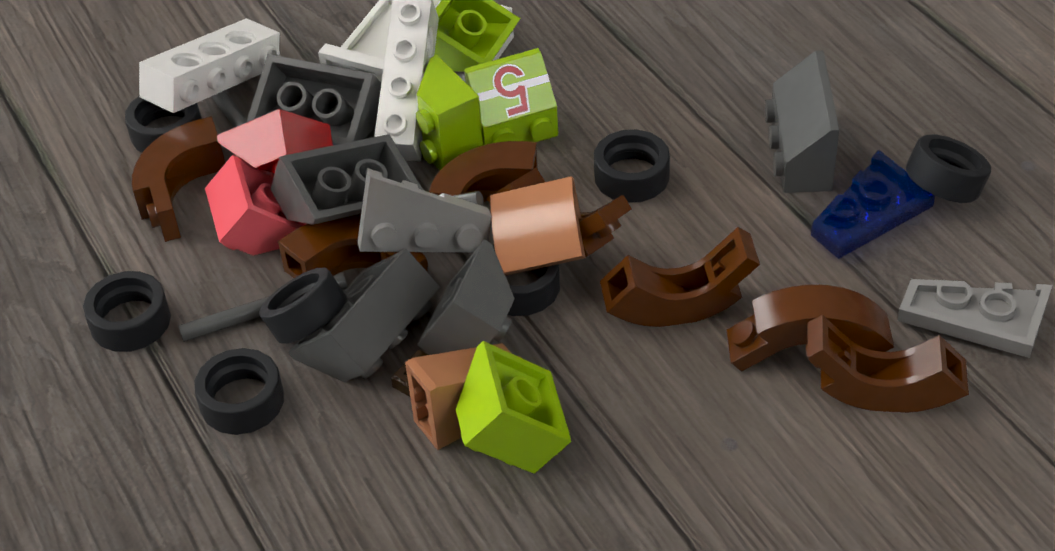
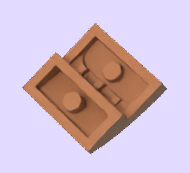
M572 176L490 195L495 253L505 276L586 258L578 220L581 219Z

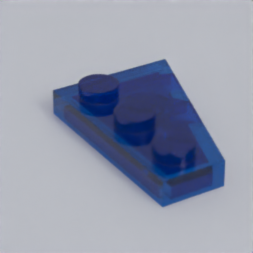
M878 150L872 156L871 164L864 171L860 170L852 178V185L844 194H838L813 221L811 236L835 257L840 259L930 209L934 205L935 196L920 188L911 180L908 173L902 167Z

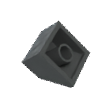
M484 239L448 284L418 343V346L431 354H439L475 348L482 341L493 344L494 340L499 342L506 334L513 320L507 314L515 298L493 245Z

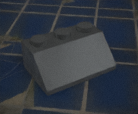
M821 50L814 51L773 83L772 99L765 100L766 123H772L769 126L770 149L777 150V152L773 153V172L775 177L781 176L783 193L833 190L839 125L824 51Z
M267 54L247 122L277 109H282L330 124L333 145L363 140L376 127L381 82L373 73Z
M390 134L280 156L271 185V191L287 220L312 225L361 214L367 168L381 172L384 178L400 183L402 180L417 184L419 189H423Z
M404 249L364 269L343 291L347 298L340 312L322 328L299 340L288 354L294 360L342 382L358 376H362L363 379L368 378L383 364L380 356L387 348H394L407 336L408 331L405 327L411 320L419 319L431 308L432 303L429 299L440 286L407 249Z

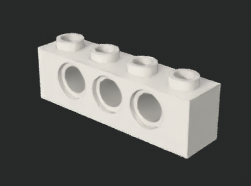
M433 0L392 1L374 137L390 134L405 161L421 162L422 153L419 143L422 141V134L416 120V112L419 111L417 91L428 62L435 53L439 17Z
M246 18L139 62L140 98L175 113L262 73L267 54L280 56V33Z

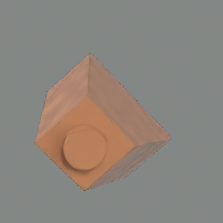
M503 343L493 344L494 346L511 353ZM477 347L414 357L405 362L414 422L437 450L461 438L456 407Z

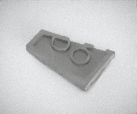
M367 168L358 246L360 251L400 252L407 249L409 252L474 253L484 239L488 240L492 216L487 207L445 193L436 195L419 189L415 183L402 180L401 183L384 178L381 172Z
M911 279L900 305L897 321L1030 358L1053 285L1036 284L1035 290L1013 289L1012 283L995 282L994 288H972L965 281Z

